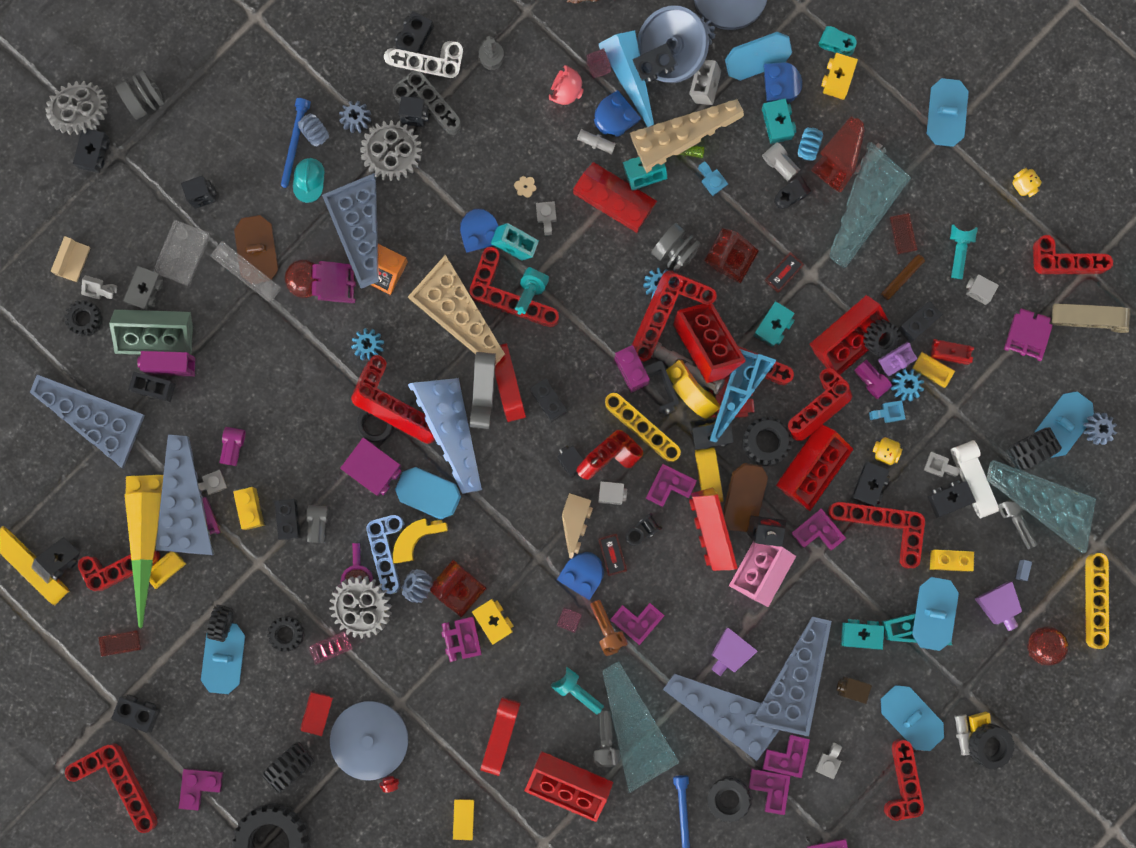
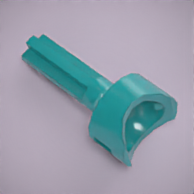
M954 224L952 225L950 239L955 240L957 244L951 278L963 279L967 244L976 242L977 227L970 231H961Z
M531 267L525 270L521 278L520 284L524 291L515 307L519 315L526 313L534 295L542 294L549 282L548 275Z
M566 667L564 677L559 681L553 682L551 687L561 696H565L570 692L596 715L600 713L604 705L576 684L579 676Z

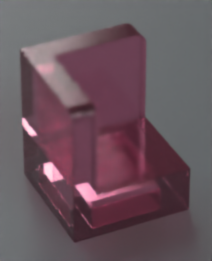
M604 48L586 55V62L593 79L611 72V64Z
M563 608L557 626L575 633L582 614Z

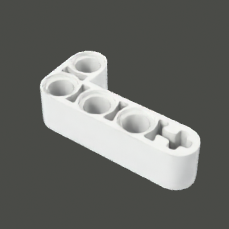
M447 41L442 46L440 58L390 48L385 52L384 59L387 64L395 67L453 78L459 73L463 48L458 42ZM451 45H454L456 48L453 55L449 53ZM396 55L403 58L402 61L396 59L393 60L391 59V56ZM412 56H415L416 58V64L414 66H411L409 64V59ZM430 60H433L434 67L429 70L427 64ZM447 64H451L452 71L447 74L445 67Z
M972 440L952 448L951 455L956 467L960 469L961 479L963 482H968L976 502L972 505L977 516L981 519L998 512L997 502L978 459L980 450L977 443Z

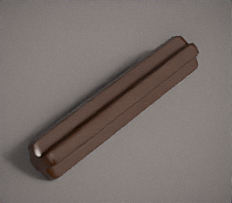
M918 254L881 293L882 297L889 300L925 262V259Z

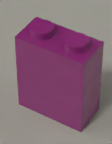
M631 345L616 352L614 360L630 393L648 386L650 379L634 346Z
M141 351V355L137 359V365L140 371L148 375L195 377L196 358L187 352Z
M364 438L361 439L340 468L378 497L381 494L384 496L390 488L388 484L392 479L396 480L402 472L400 464Z

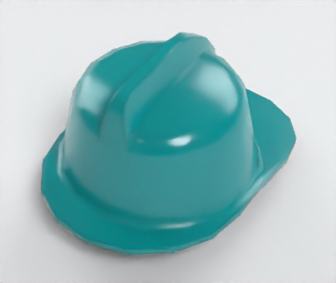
M308 158L297 164L294 172L293 192L300 201L310 203L321 196L325 174L321 162Z

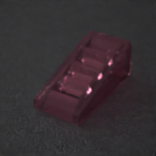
M344 631L313 644L308 649L315 665H318L352 650V646ZM339 638L342 639V642L345 647L344 649H341V646L338 642ZM332 641H334L335 646L337 648L336 652H334L332 645L330 643ZM323 645H327L330 652L329 655L326 654ZM317 648L320 649L322 658H319L316 651Z

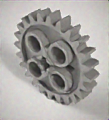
M75 81L73 86L68 83L67 88L61 86L60 92L55 90L56 96H49L51 101L46 102L48 107L45 108L46 116L51 126H54L56 130L60 129L62 133L67 131L71 135L75 131L78 135L80 130L86 133V128L88 127L93 130V124L100 125L98 120L105 119L103 114L108 113L106 108L109 106L103 90H100L98 85L93 86L92 82L86 85L85 81L79 85Z
M392 120L389 125L383 121L382 127L376 123V130L369 128L371 135L364 134L366 140L361 141L364 146L360 148L361 153H364L361 155V159L366 160L364 162L365 167L370 166V173L375 170V177L381 174L382 180L389 176L390 181H392L393 176H396L399 181L400 175L407 178V171L413 174L412 167L418 168L416 161H421V156L419 155L422 154V149L419 148L421 147V142L417 141L418 135H413L414 129L407 131V124L400 127V121H398L397 125H394ZM393 135L396 137V139L390 141L387 139V137ZM375 148H381L383 151L381 153H375L373 150ZM406 148L409 150V152L407 154H403L400 152V150ZM388 161L396 162L394 166H388L386 163Z
M360 575L356 579L353 576L348 581L345 579L341 582L342 585L339 584L336 587L337 590L332 592L334 597L330 599V602L334 605L329 607V609L335 610L331 617H337L335 624L341 623L340 630L346 628V634L348 635L350 632H353L354 638L358 634H360L361 639L366 635L370 638L373 633L377 635L380 630L386 627L385 624L390 621L387 617L392 614L388 611L392 605L387 604L391 598L384 596L387 590L381 591L382 584L376 586V580L374 579L369 582L368 576L363 581ZM348 594L353 597L354 601L348 598ZM366 594L372 597V601L367 599ZM349 613L355 616V620L350 617ZM368 613L373 615L374 620L368 617Z

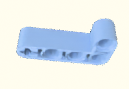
M396 515L373 520L367 525V534L379 581L382 584L381 588L382 590H387V594H394L400 589V581L396 565L393 563V554L388 535L399 533L404 528L403 519ZM393 519H398L400 526L393 530L390 527V522ZM374 524L381 526L379 534L374 535L371 528ZM380 542L386 545L383 553H378L376 550V546ZM384 561H388L391 565L390 570L387 572L381 569V564ZM393 573V577L389 576L390 581L395 582V586H393V590L391 591L390 588H386V585L389 584L388 578H383V575H390Z

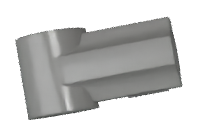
M778 142L762 155L765 162L772 168L774 167L787 182L800 171L787 156L784 147Z

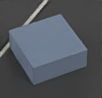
M1019 561L1015 579L1028 581L1032 565L1031 561Z

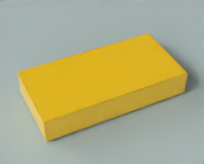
M923 352L920 353L912 367L914 371L943 388H946L955 372Z
M170 551L152 566L149 582L157 589L186 563L177 552Z
M455 799L453 840H473L474 800Z

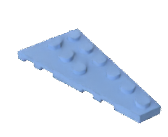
M459 378L408 384L410 390H413L417 397L416 402L418 406L422 407L426 415L425 420L437 444L441 445L445 453L443 455L445 460L449 461L453 469L452 474L462 494L482 490Z

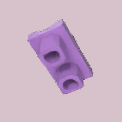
M906 342L878 359L886 376L889 377L900 369L906 368L907 365L917 360V357L912 351L910 343Z

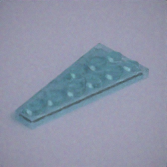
M872 142L867 143V151L860 164L861 169L858 177L855 178L846 205L848 206L845 215L842 216L839 233L836 234L829 257L842 268L847 267L911 179L906 172Z
M994 460L990 462L987 475L988 482L1082 554L1087 552L1096 498Z
M617 661L604 669L602 673L630 793L677 765L679 761L622 665Z

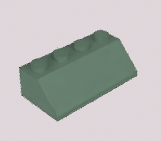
M114 310L109 324L115 354L141 355V351L187 352L191 354L193 334L191 312Z

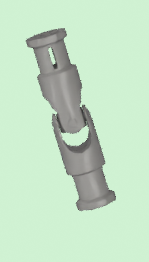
M660 342L656 345L651 356L653 359L662 360L667 367H671L678 360L684 359L688 361L685 363L686 367L702 387H708L716 395L720 392L725 379L713 381L715 384L711 382L706 383L698 367L694 366L693 361L674 350L666 349Z

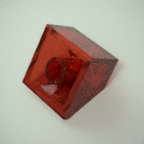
M722 228L704 261L714 270L741 283L759 250L738 232Z
M455 560L450 562L430 588L433 595L460 617L468 611L486 590L482 583Z

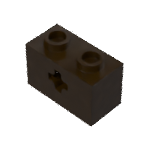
M843 676L842 680L839 679L836 690L839 691L838 695L867 704L872 685Z

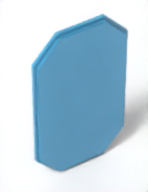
M775 32L734 47L725 59L728 76L741 81L764 72V64L785 63L792 54L789 36Z
M941 78L931 87L927 135L935 145L954 147L964 138L969 91L960 80Z
M1079 392L1063 394L1035 430L1037 432L1043 428L1050 427L1062 449L1051 458L1066 455L1087 428L1083 425L1084 423H1089L1087 417H1093V403Z
M417 467L403 471L395 488L401 503L438 519L453 515L461 499L455 483Z
M931 577L919 588L912 635L920 648L940 651L952 640L959 593L951 580Z
M232 623L228 637L224 642L208 639L206 633L201 681L211 693L229 694L240 684L245 635L237 624Z
M895 685L881 698V714L911 743L915 750L931 751L944 738L943 722L910 687Z

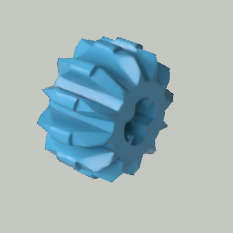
M807 127L802 135L798 156L805 160H815L822 142L823 132L813 127Z
M657 268V274L651 270L649 272L650 276H645L647 283H644L643 287L649 288L646 294L653 293L652 297L657 288L655 284H657V281H660L663 275L660 268ZM669 280V285H672L675 281Z
M365 328L363 329V335L359 331L356 333L359 336L358 339L352 338V341L357 344H353L351 348L357 349L354 354L356 356L361 354V360H364L366 356L370 360L373 354L378 355L377 351L383 352V348L379 346L383 345L384 341L379 340L381 338L380 333L375 335V330L371 329L368 334V330ZM370 341L372 346L370 348L368 346V349H366L364 343Z
M906 369L902 370V374L897 372L895 374L897 379L891 380L893 384H896L891 387V390L898 391L894 396L898 397L901 394V401H905L906 397L909 401H913V396L915 398L920 397L918 392H922L924 388L919 385L923 384L924 380L918 381L917 378L921 375L918 373L914 376L913 369L909 373ZM910 382L911 385L909 387L911 388L906 389L904 385Z

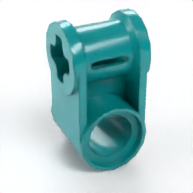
M826 26L818 45L824 50L851 56L854 53L857 41L852 35L844 33L835 27Z

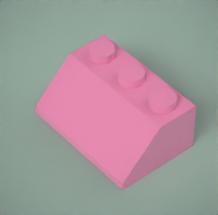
M753 541L729 586L769 607L796 556L783 547L757 544Z

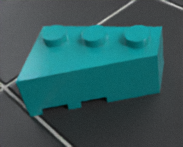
M915 613L881 621L882 626H884L886 640L917 643L912 635Z

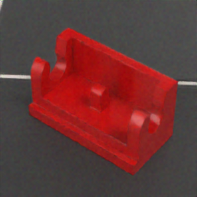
M933 339L930 357L937 360L969 365L973 361L971 354L974 347Z
M314 691L310 692L300 727L301 731L322 736L332 697Z

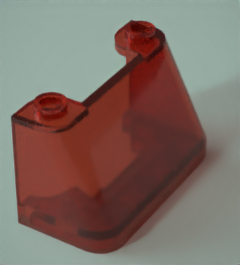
M851 116L821 151L820 154L823 157L811 169L812 172L838 192H842L855 174L865 133L864 123L860 119H854Z

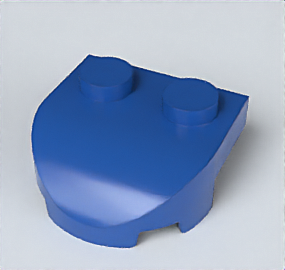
M789 63L764 64L766 101L772 102L785 98L787 103L794 101L802 90V78L796 67Z
M617 90L600 102L595 110L594 123L603 134L606 135L608 133L618 137L641 120V117Z
M484 209L470 210L465 214L460 223V232L466 253L493 246L491 241L498 224L493 214Z
M590 552L575 554L567 562L557 580L590 600L604 577L602 561Z

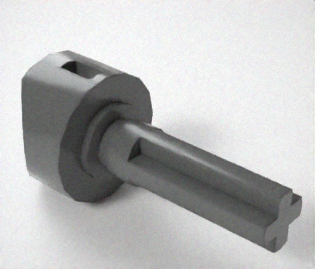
M487 36V40L484 41V44L479 49V60L486 69L496 70L503 63L504 51L502 46L496 43L494 39H490V36Z
M1020 493L1010 496L1006 502L998 504L1002 517L1012 518L1027 549L1037 546L1021 513L1027 506Z
M601 711V749L594 751V762L597 767H613L620 761V750L612 748L611 711Z

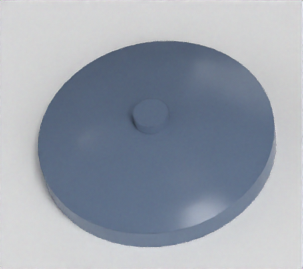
M694 0L697 11L701 17H704L706 22L710 20L711 25L720 29L736 30L756 21L762 14L767 0Z
M667 6L655 11L646 19L639 31L637 44L639 53L642 55L668 43L678 65L674 67L675 70L666 75L664 72L658 74V79L656 80L666 83H678L693 76L703 65L708 53L709 35L703 20L695 12L681 6ZM666 54L661 56L660 63L662 65L668 64L669 56ZM646 63L643 66L646 73H650L652 70L650 63Z
M364 701L350 706L336 719L331 730L330 748L335 762L345 773L360 780H376L392 773L403 761L408 749V731L403 719L393 708L381 702Z

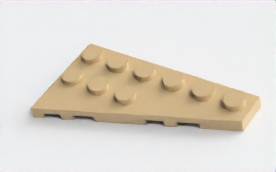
M738 99L639 129L631 132L630 135L644 169L648 173L656 164L662 165L666 162V158L672 155H679L701 142L702 137L713 135L719 127H726L742 118L744 113Z
M445 255L408 298L475 355L476 352L496 353L497 364L505 353Z

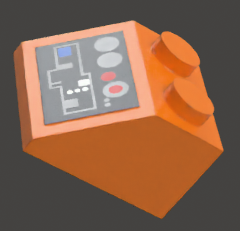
M378 244L379 281L371 284V286L391 295L408 263L406 257Z

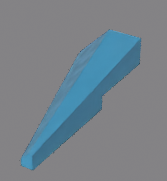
M635 30L616 34L599 43V48L614 70L630 100L634 103L638 113L645 121L646 126H653L654 121L646 83L641 81L632 60L640 56Z
M740 349L746 361L730 374L710 441H718L775 364V359Z

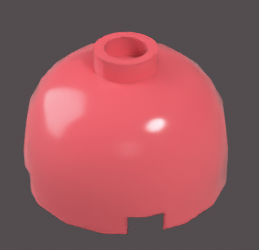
M564 66L565 71L560 70L552 84L551 90H554L553 96L549 94V100L561 105H568L573 103L576 98L580 99L584 89L581 88L582 79L579 73L568 66Z

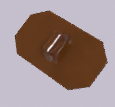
M261 215L242 218L234 229L240 274L251 285L271 282L278 271L272 224Z
M743 463L732 472L723 510L728 530L747 532L750 515L759 516L768 480L762 465Z

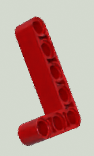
M494 247L486 248L481 256L470 287L471 298L475 302L546 327L556 326L559 322V314L552 307L531 301L528 309L535 307L538 310L537 314L533 316L529 315L527 311L525 314L521 313L519 315L517 310L509 307L512 301H519L521 296L491 286L500 263V254ZM489 253L497 255L494 261L486 259ZM489 271L490 276L487 279H483L480 277L481 272ZM477 288H481L484 290L482 296L477 297L474 295V291ZM496 294L502 297L499 303H494L491 300ZM548 313H553L556 318L554 321L548 322L545 316Z
M671 270L663 273L632 343L637 354L640 348L645 347L644 353L638 355L640 361L644 362L651 358L679 294L709 305L716 300L717 294L715 290L704 283ZM675 277V282L669 285L670 278ZM692 283L691 290L686 292L687 285ZM709 290L708 296L703 298V293ZM668 294L667 300L661 302L662 296ZM660 312V317L654 320L655 313ZM652 330V335L646 337L647 331Z
M380 355L372 356L364 367L351 396L353 404L424 443H432L435 438L425 420L426 415L377 388L387 363Z
M836 502L829 506L828 515L833 520L903 529L900 563L907 569L915 568L920 564L925 518L921 513ZM835 506H839L842 509V515L839 517L833 513ZM855 508L861 511L859 519L854 518L852 515ZM874 511H877L880 514V520L878 522L872 519V513ZM892 514L899 516L898 524H894L891 521ZM912 516L917 517L919 520L916 527L910 523ZM911 535L917 541L914 546L908 543V538ZM909 554L914 557L912 565H908L906 562V557Z
M112 743L103 746L67 766L65 777L72 782L81 780L105 767L136 829L141 833H147L156 827L157 817L122 748L118 744ZM109 748H112L115 752L113 758H110L107 754ZM92 757L97 760L96 767H92L90 764ZM118 765L122 766L124 770L122 775L116 772ZM74 767H77L80 771L78 777L73 774ZM126 783L132 785L131 793L125 790ZM135 800L141 803L140 810L134 808ZM144 818L150 821L149 828L144 827L142 823Z

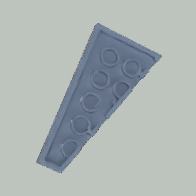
M375 173L322 195L361 289L379 281L376 177Z
M37 375L30 393L124 469L145 415Z
M168 435L155 550L214 555L188 436Z
M811 617L752 719L751 724L809 737L832 621Z
M673 674L663 688L664 691L756 761L779 732L777 729L751 724L762 703L677 674Z

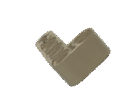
M1053 304L1051 324L1057 326L1107 328L1113 332L1127 333L1130 327L1131 310L1126 307Z

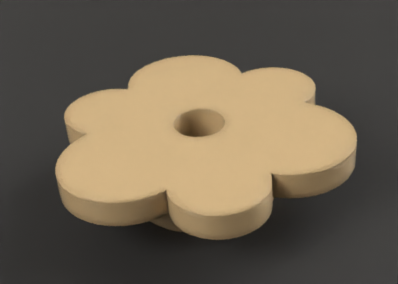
M522 176L520 181H516L514 184L515 189L518 190V195H524L527 198L531 197L532 192L536 190L535 181L532 177L526 178Z

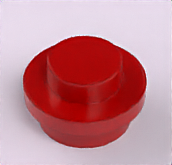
M393 776L383 778V781L379 784L383 792L388 793L398 789L399 780Z

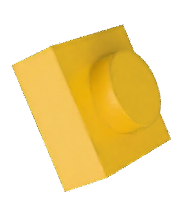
M985 711L969 716L971 733L975 732L976 728L981 727L983 724L991 723L990 713Z

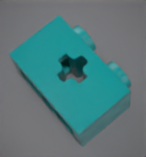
M786 98L764 103L762 112L770 144L792 140L795 135L794 133H796L795 122H791L790 115H792L791 105L787 104ZM777 118H779L780 121H783V123L780 124L779 121H776Z
M640 157L623 162L625 175L631 190L668 179L664 163L662 165L656 164L650 172L646 173Z
M507 223L496 228L491 244L523 261L533 258L539 240Z
M775 301L753 336L771 348L775 344L779 346L784 338L782 334L784 329L787 328L789 330L795 321L792 318L795 313ZM778 322V327L774 330L772 328L773 324Z
M848 619V623H842L841 646L883 650L884 626H879V622L867 621L866 625L860 624V620ZM862 630L867 632V636H863V639L862 636H858V632H862Z

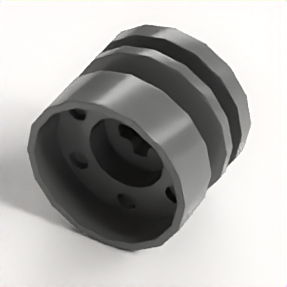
M144 70L139 72L143 80L140 81L135 74L132 76L135 85L132 86L127 80H124L115 86L121 99L136 120L147 115L146 104L153 110L156 109L153 100H156L159 106L164 105L158 86Z
M676 222L659 240L651 254L659 261L664 260L668 256L670 260L667 263V267L670 268L674 263H677L673 271L678 273L687 267L696 256L701 242L697 240L691 246L690 243L694 236L691 235L684 240L683 236L686 230Z

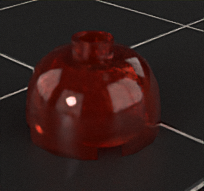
M298 260L288 266L285 272V283L293 295L299 298L313 296L312 282L318 281V279L312 278L313 265L315 263L309 260Z
M1041 627L1031 633L1027 649L1035 662L1052 666L1065 659L1069 644L1065 635L1054 627Z

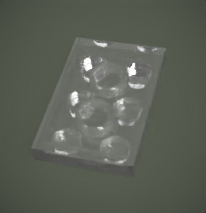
M174 220L153 272L189 287L211 234Z

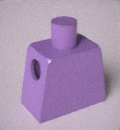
M1006 582L975 598L993 624L1004 622L1008 631L1018 627L1014 616L1021 613L1022 610L1012 582Z
M726 628L712 653V656L718 661L711 670L719 676L727 668L732 672H736L757 650L732 630Z

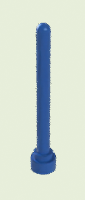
M296 98L295 102L297 115L281 181L283 188L288 187L301 132L298 122L304 117V114L307 113L311 105V101L302 98Z
M679 775L673 777V784L678 789L682 848H690L686 801L689 776Z

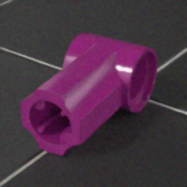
M867 359L854 370L858 377L867 385L868 391L876 399H879L892 387L891 382L883 374H879Z
M227 426L224 428L222 435L223 448L219 463L237 466L240 448L245 440V430Z

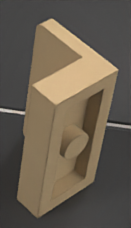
M64 236L51 272L57 276L78 282L90 247Z

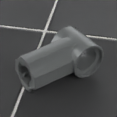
M308 505L307 542H325V528L329 517L328 506Z

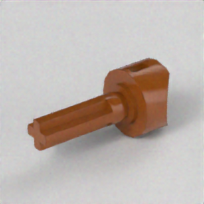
M596 600L590 605L605 636L599 643L604 654L610 656L618 653L620 647L628 645L623 631L614 632L601 600Z

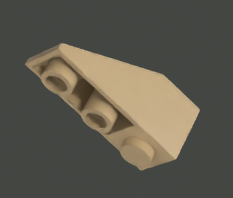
M569 493L563 510L562 520L569 558L572 559L573 554H578L581 542H578L580 535L584 536L587 525L584 522L586 518L590 519L593 508L590 507L591 500Z

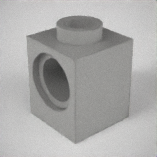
M978 274L974 279L971 277L968 281L966 295L986 305L991 301L999 285Z

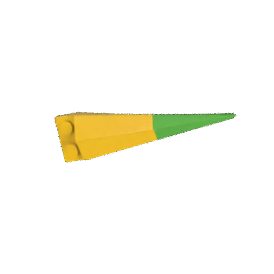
M164 475L126 476L125 503L139 628L143 627L157 540Z

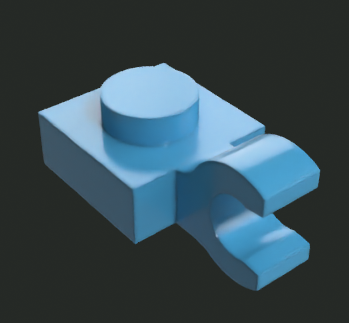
M705 161L699 165L698 169L705 177L701 182L712 196L728 185L717 169L712 172Z
M902 401L883 403L882 410L869 412L870 420L884 418L885 423L905 420Z

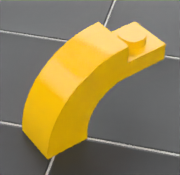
M678 360L666 370L669 379L674 384V390L696 414L706 419L720 409V405L713 394L706 391L695 380L682 360Z
M421 519L410 524L402 531L395 543L393 563L414 561V547L418 540L429 534L448 531L447 523L437 520L432 521L431 525L428 526L427 519Z

